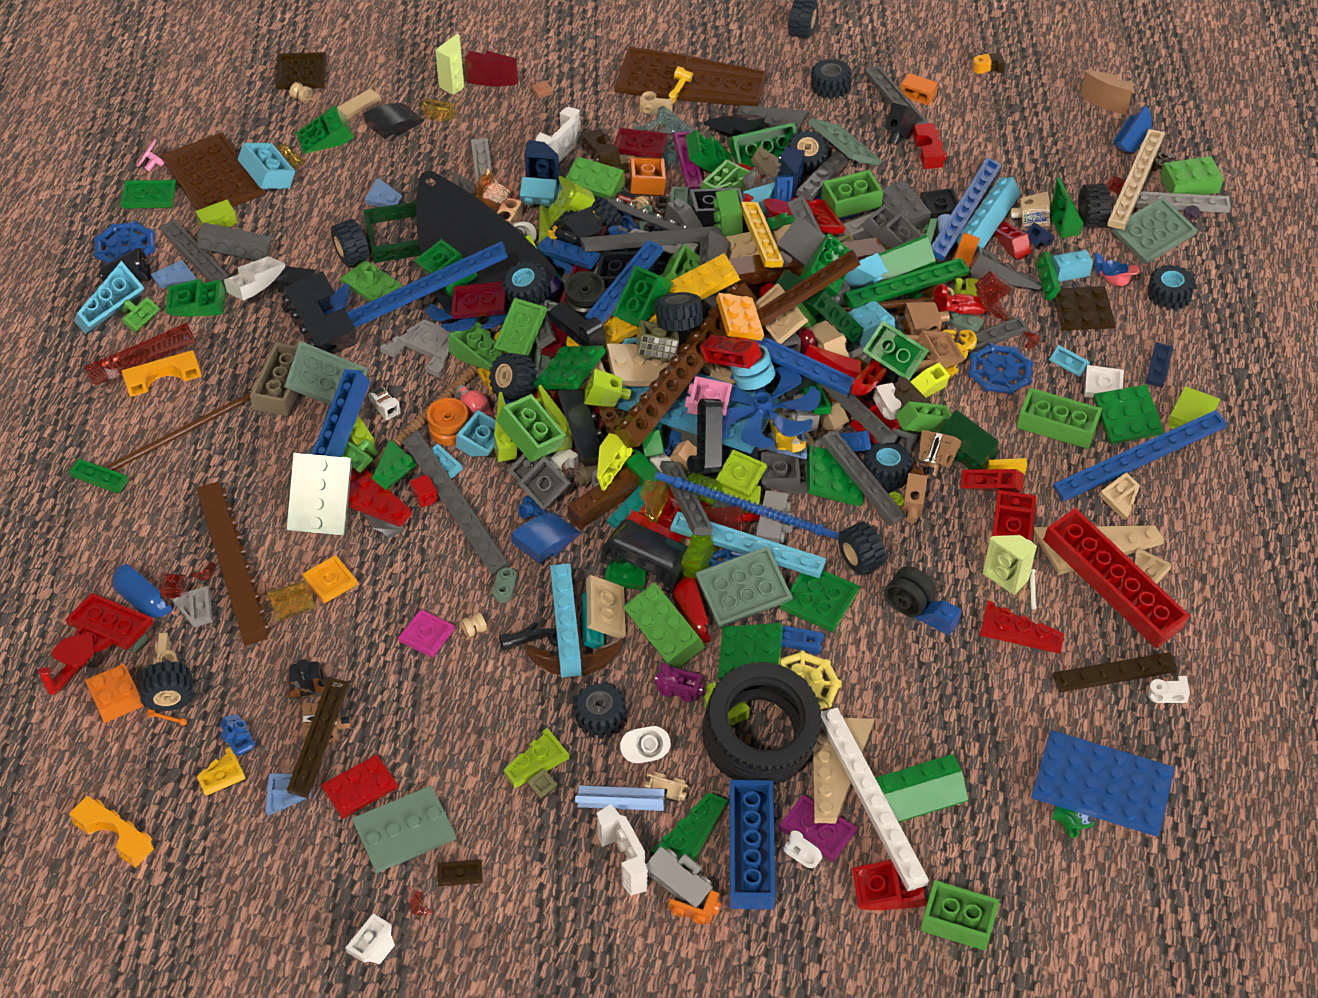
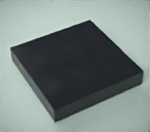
M953 188L920 193L922 202L931 211L930 219L938 218L943 214L951 215L959 203Z

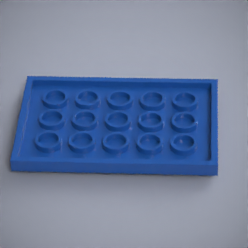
M1050 730L1031 798L1158 837L1175 767Z

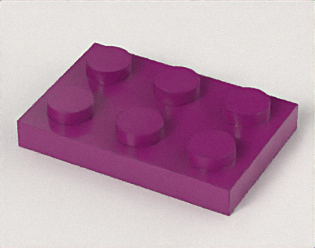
M802 795L779 825V830L789 836L792 831H799L804 839L820 850L823 857L834 863L856 834L857 827L841 817H838L836 824L814 823V801Z

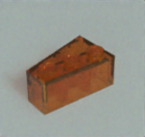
M487 169L477 182L476 192L478 195L475 197L496 211L502 202L505 203L509 199L511 191L503 180Z

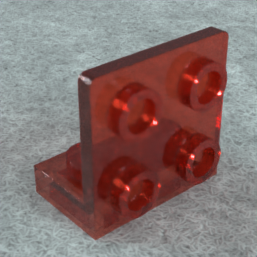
M989 271L974 284L977 289L976 294L983 301L982 305L987 312H992L998 319L1001 318L1007 321L1009 318L1000 299L1011 291L1012 287L1008 282Z

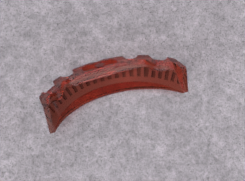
M186 322L109 357L85 365L83 369L92 385L96 386L122 375V370L153 362L195 343L196 340Z

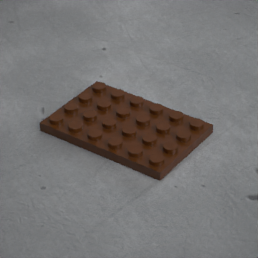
M223 132L161 155L164 164L196 211L224 200H228L230 205L234 207L264 195L263 189L258 186L238 161L239 155Z

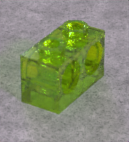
M692 535L681 561L684 577L689 576L696 579L695 573L708 568L715 551L713 535Z

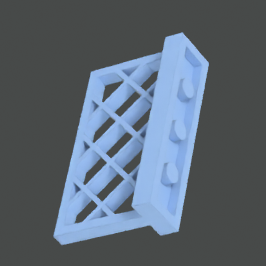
M579 785L575 802L578 803V807L605 808L612 804L615 809L664 811L665 789Z

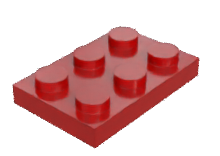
M376 754L321 784V787L340 817L344 819L398 789V784Z

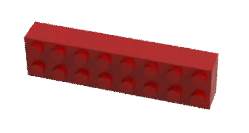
M1077 508L1072 509L1047 528L1043 541L1156 649L1185 627L1190 615Z

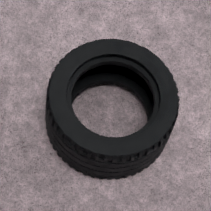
M751 662L732 669L730 673H726L725 677H722L715 688H713L702 725L704 748L708 751L707 755L711 758L716 768L732 780H773V785H778L780 782L783 783L786 780H790L792 776L797 775L798 771H801L802 767L807 763L821 730L822 714L818 698L815 697L816 694L812 687L795 671L776 663ZM760 699L769 701L780 707L787 714L792 723L794 737L788 744L778 749L759 750L743 743L734 734L729 723L728 713L733 707L747 700Z

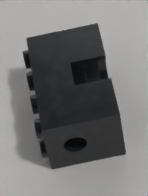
M321 271L283 287V303H281L283 311L289 314L294 325H298L301 334L304 335L303 340L305 343L335 354L355 345L356 328L344 308L324 315V312L334 308L332 303H330V297L335 295V292L325 274Z

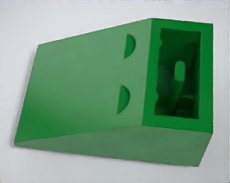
M336 105L296 132L304 154L341 146L354 138L347 117Z
M828 233L803 268L800 278L805 280L849 252L850 249ZM847 274L823 290L832 298L838 294Z

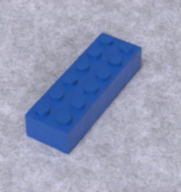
M730 780V909L774 910L773 780Z

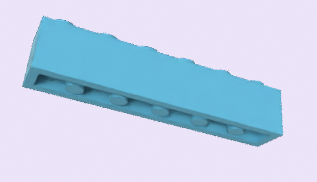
M1002 177L996 181L994 187L989 191L987 197L982 201L980 207L975 211L973 217L968 221V224L956 239L958 245L963 233L966 232L980 238L978 246L984 248L1021 194L1013 177Z
M570 564L550 565L561 678L582 676Z

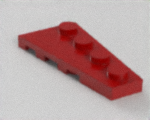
M988 600L980 636L1060 654L1064 633L1042 623L1036 624L1030 621V618L1024 615L1020 617L1011 613L1010 609L997 607L994 605V602Z

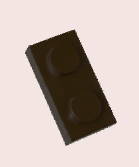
M482 860L438 863L439 887L483 883Z

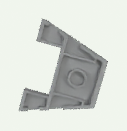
M424 319L407 329L404 335L394 337L392 342L387 345L385 343L381 345L380 352L394 358L406 346L427 355L432 359L425 366V372L439 378L449 354L448 334L453 331H446L441 326Z

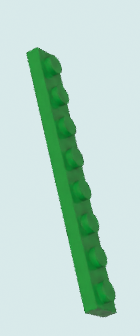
M957 258L845 292L843 298L851 310L869 302L876 301L878 303L966 276L970 270L962 258Z

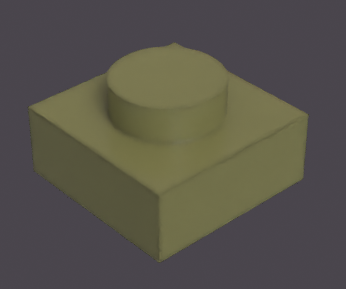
M545 769L527 781L528 786L540 800L557 788V784Z

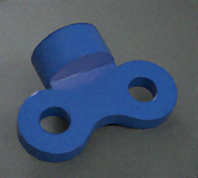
M525 496L522 504L518 506V513L522 519L532 516L536 518L540 514L547 513L546 510L539 508L530 496Z

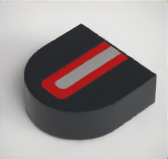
M623 191L618 193L616 197L623 200V204L627 205L628 202L630 203L635 199V194Z

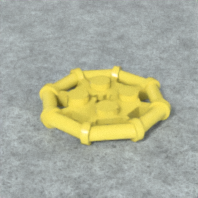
M805 650L781 658L780 665L795 671L812 687L816 694L815 697L818 698L820 710L830 709L838 689L842 686V682L837 678L831 666V661L808 654ZM800 661V664H794L791 668L786 666L788 664ZM805 661L818 665L819 667L816 669L811 666L805 665ZM824 670L830 681H824L822 675ZM830 688L826 697H823L821 695L823 689Z

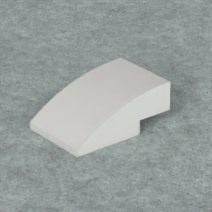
M267 256L237 267L238 275L224 279L226 291L241 300L248 299L269 286L283 271L285 263Z

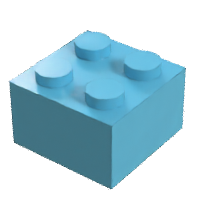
M876 301L869 302L847 312L864 328L856 339L862 347L866 346L882 320L895 328V318Z

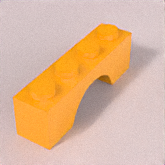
M193 350L122 370L130 397L148 392L151 383L163 376H175L182 381L201 377Z
M87 795L69 813L72 823L88 835L100 830H110L117 833L119 839L116 849L120 858L135 868L154 850L151 843L152 838L146 832H139L136 830L135 825L128 820L126 822L123 821L116 811L106 809L99 799L93 800Z

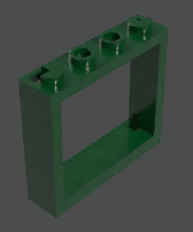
M417 201L363 210L374 263L421 255L418 239L376 246L371 226L374 223L416 217Z
M785 269L775 285L778 283L786 292L804 279ZM824 290L815 293L802 302L817 323L827 321L837 331L843 333L845 338L852 343L855 342L864 330Z

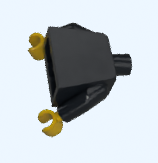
M591 207L585 208L562 218L560 229L557 226H553L552 231L547 230L549 238H562L576 246L582 247L580 244L581 238L600 235L602 231V218L596 215Z

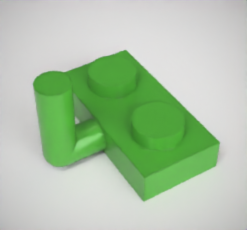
M147 297L137 306L130 300H125L120 311L122 314H126L128 310L131 312L123 318L122 322L136 334L159 312L160 308Z
M368 439L363 440L358 447L348 441L342 455L344 458H353L352 468L359 473L373 460L364 450L367 449L372 456L378 454V451Z

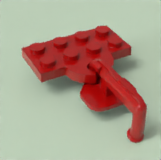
M744 194L743 202L754 200V197L750 194ZM764 199L763 204L771 213L763 214L765 219L767 220V218L773 216L778 217V214L788 212V215H792L787 206L788 202L780 199ZM824 199L806 200L822 232L830 233L831 235L844 234L845 226ZM742 214V223L747 224Z
M91 593L65 619L67 625L77 629L75 636L61 640L52 650L53 658L66 664V666L53 679L50 677V668L43 667L38 670V674L47 692L50 695L58 693L95 652L105 650L112 644L129 650L154 623L152 617Z

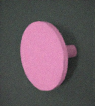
M156 139L146 149L138 161L137 167L141 165L146 157L150 160L144 167L145 170L150 172L155 164H158L160 167L163 166L164 161L150 152L157 141Z

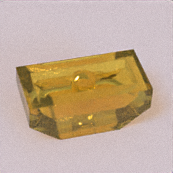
M424 98L422 101L423 114L429 120L447 122L453 120L456 116L455 103Z
M286 143L276 146V149L293 169L305 164L303 159L296 152H293Z
M645 480L639 494L644 502L645 513L649 521L657 522L670 494L666 482Z

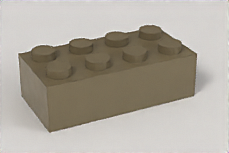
M275 342L250 393L253 410L283 416L289 415L299 393L284 387L297 346Z

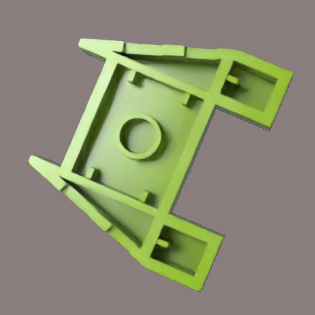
M559 176L562 189L559 191L556 201L550 205L549 209L542 205L540 206L539 241L542 242L546 236L549 237L547 230H550L553 223L564 212H569L570 210L576 212L591 207L595 201L593 193Z
M538 385V399L536 400L566 435L560 448L554 452L572 449L573 438L566 417L542 385ZM499 392L496 420L503 406L508 405L505 404L502 392ZM496 421L494 449L498 462L517 459V445Z

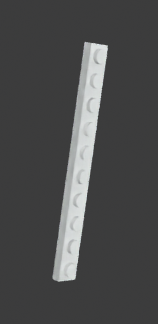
M838 707L822 711L821 725L907 891L927 886L929 880Z

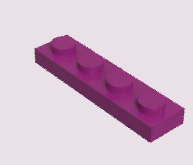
M674 132L672 137L685 186L688 187V191L690 189H700L703 181L700 168L688 156L686 135L690 134V132Z

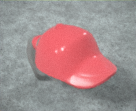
M464 385L457 387L455 397L466 405L469 419L477 410L494 419L489 401L481 392L468 390Z

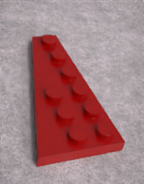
M352 468L348 507L401 527L412 515L410 508L389 489L385 490L373 480V475L369 471L364 469L359 473Z

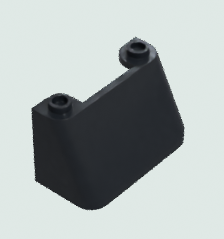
M624 519L606 541L600 562L609 566L614 560H616L617 564H620L621 560L656 575L655 581L658 583L661 581L664 585L662 591L672 594L675 585L678 583L691 558V551L685 544H680L635 523L633 520Z

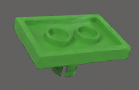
M364 260L340 278L342 284L347 283L349 289L369 302L402 287L401 283L367 260Z
M514 298L494 349L504 353L528 356L548 309L541 305Z

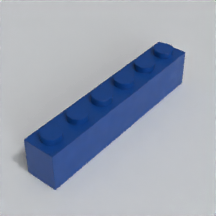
M344 370L311 455L342 457L370 384L361 370Z

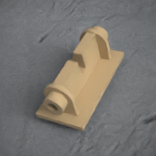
M654 772L653 775L647 773L650 782L646 781L644 788L667 789L666 798L678 802L686 800L687 793L684 790H690L689 786L685 785L686 781L674 778L671 781L665 779L666 775Z

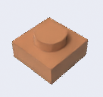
M547 81L532 85V90L538 99L553 94V90Z

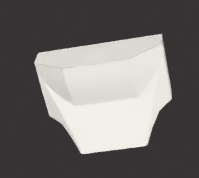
M372 914L345 948L346 952L363 962L370 961L380 964L395 946L391 936V924Z

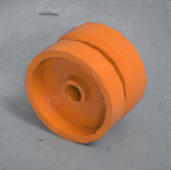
M443 398L429 406L427 411L430 437L434 442L447 446L456 444L457 434L469 419L466 405L456 398Z

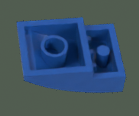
M551 512L540 515L523 524L511 533L512 543L540 564L550 555L554 557L581 533L557 514Z

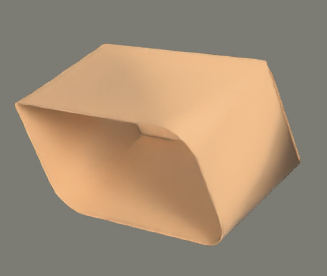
M506 197L497 213L503 216L505 211L509 212L511 216L505 220L510 224L520 222L523 217L522 201Z

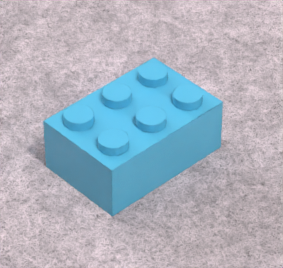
M272 143L242 144L238 161L260 188H290L296 171Z

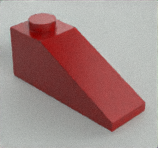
M1005 221L1001 222L993 234L1006 252L1015 259H1022L1025 255L1030 254L1028 234Z
M810 344L804 354L853 378H856L861 373V361Z
M1017 469L962 470L961 489L993 492L1004 490L1023 493L1024 474Z

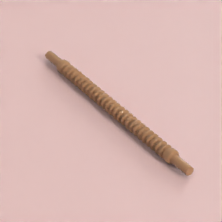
M470 365L433 402L455 396L457 387L459 385L465 386V383H468L472 377H475V374H478V368L480 367ZM429 406L419 416H416V419H413V422H410L409 426H406V429H403L395 439H392L398 447L401 448V445H404V439L418 430V428H422L425 422H428L427 411ZM382 453L371 462L374 468L379 463Z

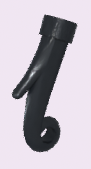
M534 622L516 633L499 635V641L503 651L548 637L550 644L558 646L557 640L554 639L555 636L557 637L556 629H534L537 626V623Z

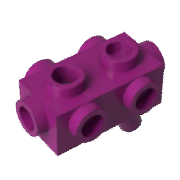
M667 663L660 666L661 672H657L654 684L657 685V691H660L661 695L665 697H670L671 695L679 696L685 702L697 701L698 695H703L705 684H702V675L693 671L688 672L676 667H669Z

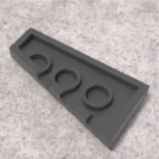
M741 105L737 114H752L765 117L764 127L768 128L795 122L798 134L808 115V110Z

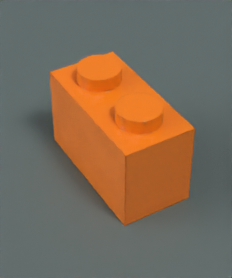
M908 73L901 83L900 90L908 99L930 105L937 95L938 82Z

